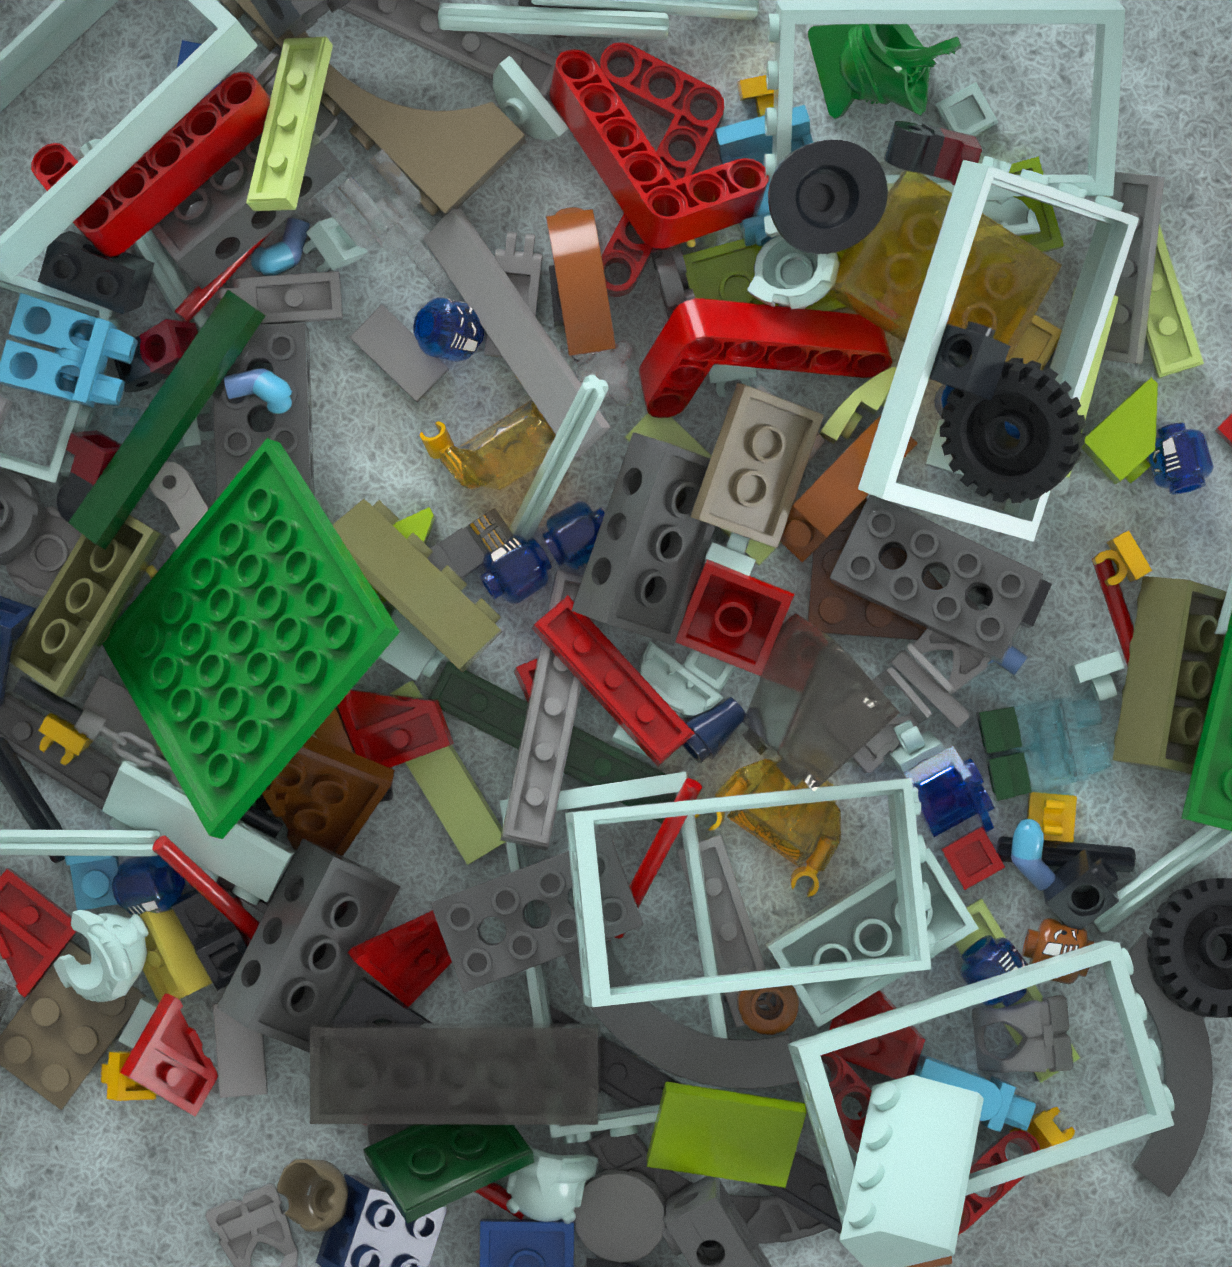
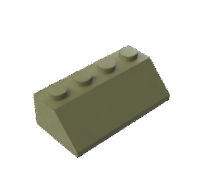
M362 499L337 520L333 527L368 582L459 670L464 672L503 632L496 625L501 616L482 598L474 604L461 591L467 584L448 565L440 572L427 559L433 551L414 533L406 539L393 526L399 518L380 500L372 506L365 499Z
M132 515L128 516L106 550L95 545L82 534L11 651L10 663L56 695L71 697L78 683L84 678L87 668L102 643L108 638L111 628L126 603L132 598L134 590L146 572L147 567L156 558L158 550L167 536Z
M1143 576L1141 591L1137 598L1134 633L1129 646L1130 657L1126 681L1122 689V706L1118 730L1114 737L1113 761L1192 775L1226 636L1215 634L1227 591L1186 579Z

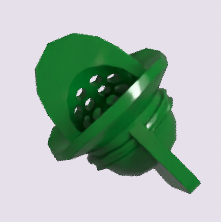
M909 24L816 25L808 30V39L828 113L834 119L844 116L855 99L865 100L866 102L871 101V104L876 102V104L887 105L893 102L921 116L926 110L928 101L930 70L937 64L933 59L940 55H950L951 53L955 55V52L962 47L958 36L930 47H924L915 36Z

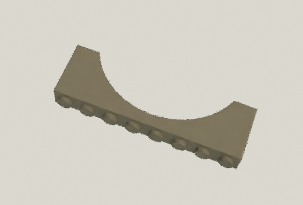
M219 0L236 19H239L244 14L256 26L251 33L269 52L275 47L282 51L284 39L309 37L306 31L297 37L289 31L277 39L250 0ZM330 63L328 65L320 104L333 116H338L342 113L353 124L348 131L363 148L368 151L374 145L386 157L381 163L384 169L400 184L407 179L418 190L413 196L414 199L432 217L438 211L445 216L452 208L458 209L526 143L525 134L493 102L472 108L449 111L414 109L376 97L345 78Z

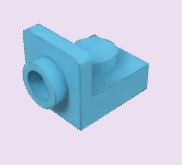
M65 856L66 866L70 865L77 911L125 903L118 856Z

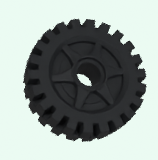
M1012 358L1004 363L992 400L955 389L947 399L949 403L943 408L941 418L945 419V421L940 426V437H946V441L941 446L944 456L951 454L953 459L948 465L953 473L960 469L964 474L960 481L967 487L972 483L977 485L975 493L982 497L991 493L993 494V501L1001 503L1008 498L1011 499V503H1022L1027 498L1030 501L1034 500L1057 486L1070 473L1073 466L1079 460L1082 453L1079 450L1084 445L1086 434L1081 433V430L1086 425L1085 417L1077 413L1081 404L1078 397L1071 399L1068 395L1072 388L1066 380L1059 384L1055 380L1058 373L1051 368L1045 372L1040 370L1041 363L1032 360L1024 364L1023 358ZM1005 422L1012 423L1017 427L1020 432V439H1015L1007 433Z
M1211 878L1200 880L1176 890L1169 896L1170 899L1160 905L1157 910L1159 915L1157 918L1152 919L1149 927L1153 932L1152 937L1147 938V948L1151 949L1152 956L1147 957L1149 968H1154L1156 971V975L1153 976L1158 986L1164 987V994L1169 1000L1179 1003L1178 1007L1185 1011L1194 1012L1195 1015L1228 1018L1232 1017V879ZM1217 935L1225 941L1227 946L1226 955L1222 960L1214 956L1211 948L1212 941Z

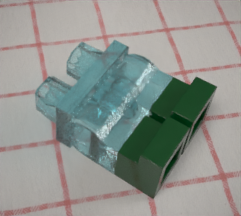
M1065 697L976 713L984 754L1030 745L1031 748L1029 751L986 759L995 801L1089 780L1088 774L1097 773L1111 767L1106 742L1082 746L1079 728L1102 724L1098 700L1080 699L1073 701L1072 697Z

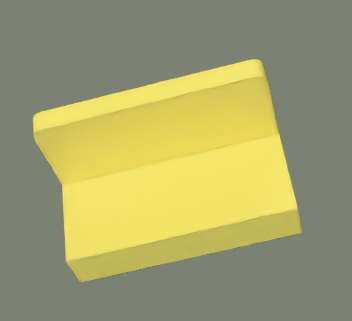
M178 896L157 905L159 909L139 914L149 933L145 937L147 956L142 970L158 1003H160L165 993L181 999L213 983L198 958L192 942L172 909L170 901L178 898Z

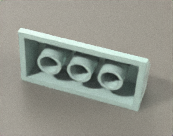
M123 761L102 809L103 812L112 816L109 825L117 830H157L161 836H167L215 882L220 876L235 884L232 892L254 905H257L260 899L265 902L272 900L297 851L241 820L236 823L224 839L209 836L184 790L175 787L169 779L147 767H139L131 761Z
M926 847V860L924 863H920L922 882H927L931 895V907L925 913L927 930H932L934 934V952L937 955L979 928L930 848ZM895 865L766 943L780 969L904 955ZM908 972L797 984L793 986L800 1001L817 1028Z
M915 1075L884 1082L872 1087L839 1239L864 1267H907L955 1254L984 1100L978 1092Z

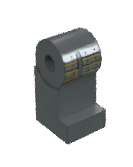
M494 508L464 529L460 528L440 543L430 547L433 553L427 559L440 572L448 565L461 579H464L490 560L491 553L515 536L496 508Z

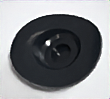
M843 140L816 141L794 150L778 165L770 181L768 191L770 215L781 237L794 248L812 254L839 252L850 248L866 238L881 220L888 198L887 180L877 159L865 148Z

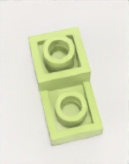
M896 367L879 373L855 390L832 414L819 434L832 444H835L840 435L848 440L862 418V415L855 412L858 405L873 415L880 406H885Z

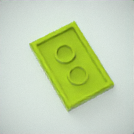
M665 1082L646 1156L647 1167L786 1188L806 1117V1104Z

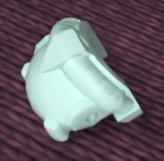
M771 215L764 217L765 233L773 239L764 244L759 251L754 265L755 277L747 291L759 301L772 307L777 303L779 306L791 307V309H805L807 306L822 299L832 286H835L840 266L837 253L812 254L800 251L789 245L781 237L772 221Z
M84 910L72 912L71 926L73 930L82 933L89 940L91 963L81 965L74 956L69 954L59 957L54 963V967L65 988L72 986L77 994H80L86 1000L95 1002L112 1001L126 995L142 972L146 961L147 948L145 937L149 933L144 921L138 914H134L131 918H126L110 913L95 915Z
M529 1145L533 1151L534 1163L509 1175L507 1193L511 1194V1199L506 1203L507 1208L511 1213L520 1211L533 1220L551 1222L562 1219L565 1224H570L576 1219V1214L573 1210L575 1207L581 1206L585 1181L595 1177L598 1158L585 1154H551Z

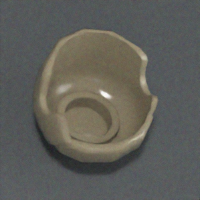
M295 1159L283 1169L277 1184V1191L288 1200L289 1209L285 1213L288 1218L300 1224L305 1231L320 1232L329 1230L344 1217L348 1204V1187L343 1174L335 1165L325 1160Z

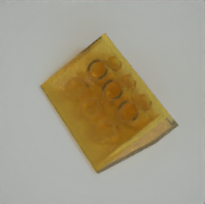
M904 170L888 192L886 208L877 226L866 238L848 248L840 260L835 286H832L827 294L905 343L952 193L921 173ZM982 213L947 324L966 329L968 321L996 330L993 339L1010 345L1005 362L1009 361L1062 264Z

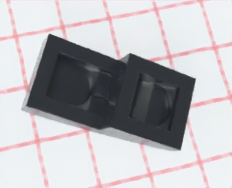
M196 889L170 901L172 909L192 942L195 952L216 990L218 991L229 985L248 947L240 930Z

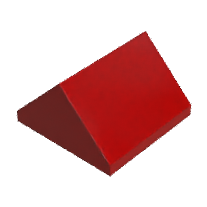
M707 559L675 642L761 676L794 598V593Z

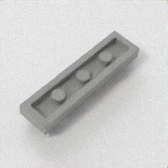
M1115 172L1114 192L1111 199L1124 203L1121 212L1139 217L1114 294L1119 298L1102 360L1132 364L1143 363L1165 177Z
M721 835L699 842L719 975L766 970ZM683 847L676 851L691 892ZM739 991L725 992L736 1028L746 1025L742 1021L737 1008V994ZM767 992L761 994L758 1000L765 999ZM772 995L771 1000H770V1002L773 1004V1006L775 1005V1002H776V999H775V996H774V995ZM766 1004L759 1005V1007L762 1009H769V1007Z

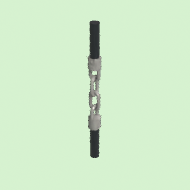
M22 675L13 692L75 726L74 729L80 734L86 735L87 738L93 741L99 736L112 742V748L115 753L137 764L139 767L152 765L170 775L172 785L182 789L168 762L156 756V750L150 743L127 731L118 734L105 727L107 719L101 715H96L92 710L89 711L86 708L83 710ZM124 738L148 750V752L142 754L144 760H140L120 748V746L126 745ZM251 806L240 819L273 839L276 838L284 824L254 806Z

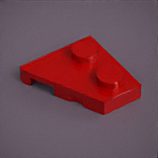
M350 690L337 705L355 753L386 767H394L454 744L443 712L436 699Z
M6 868L0 876V954L6 960L12 972L19 994L27 997L67 944L73 939L77 931H74L71 926L72 916L11 868Z
M433 910L356 945L347 952L355 963L408 1007L452 963Z
M878 990L833 1018L829 1030L896 1009V1007L881 990ZM911 1025L835 1051L847 1062L894 1079L914 1075L926 1039Z
M165 993L119 1073L184 1112L196 1117L215 1084L218 1073L211 1059L204 1055L202 1050L203 1044L196 1030L188 1026L180 1010L183 1008L181 1001Z

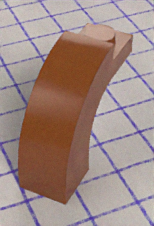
M577 207L561 209L555 215L546 216L569 356L615 349L610 306L593 209L582 210Z
M881 415L793 504L780 542L802 563L869 495V493L859 490L858 487ZM911 436L904 458L918 444Z

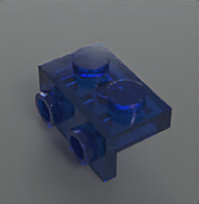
M953 746L931 758L920 761L915 767L903 773L905 778H912V786L918 789L921 815L933 837L942 834L974 815L986 833L994 829L988 812L995 809L982 786L984 780L973 760L969 758L963 761Z

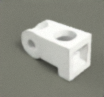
M165 462L150 484V489L157 499L167 504L180 527L179 530L169 535L177 548L210 507L187 469L175 462Z

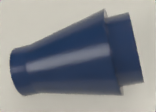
M729 697L722 704L685 722L695 734L682 746L699 763H702L707 758L713 760L740 724L748 719V716L739 703L732 697Z

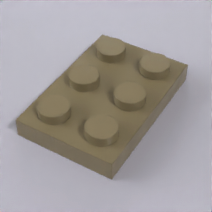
M737 383L690 517L778 548L824 415L753 387Z
M70 941L58 956L59 958L69 954L74 956L81 965L91 963V954L74 941ZM53 963L1 1033L0 1065L62 1110L129 1021L140 999L147 995L132 985L126 995L112 1001L95 1002L86 1000L80 994H77L72 986L65 988Z

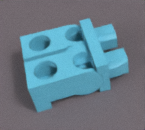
M20 293L9 334L17 340L55 349V353L6 340L0 361V384L78 403L94 408L95 403L119 406L125 382L104 375L108 358L131 364L138 340L117 330V327L110 321Z
M923 1054L920 1055L914 1072L915 1076L978 1092L984 1098L979 1122L985 1127L1001 1132L1005 1123L1025 1131L1028 1130L1036 1104L1027 1098L1014 1094L1015 1086L994 1076H991L990 1081L977 1073Z

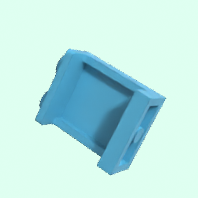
M805 105L792 108L791 153L813 142L810 133V119ZM765 116L715 129L716 146L721 164L748 158L754 159L764 166V154H772L773 136L765 135ZM770 182L767 184L758 214L739 223L746 247L754 244L763 246L773 239L765 233L764 217L770 216L768 205Z

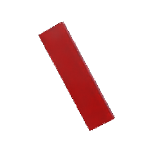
M567 595L533 625L532 630L656 766L659 767L695 733L589 617L572 611L574 601Z

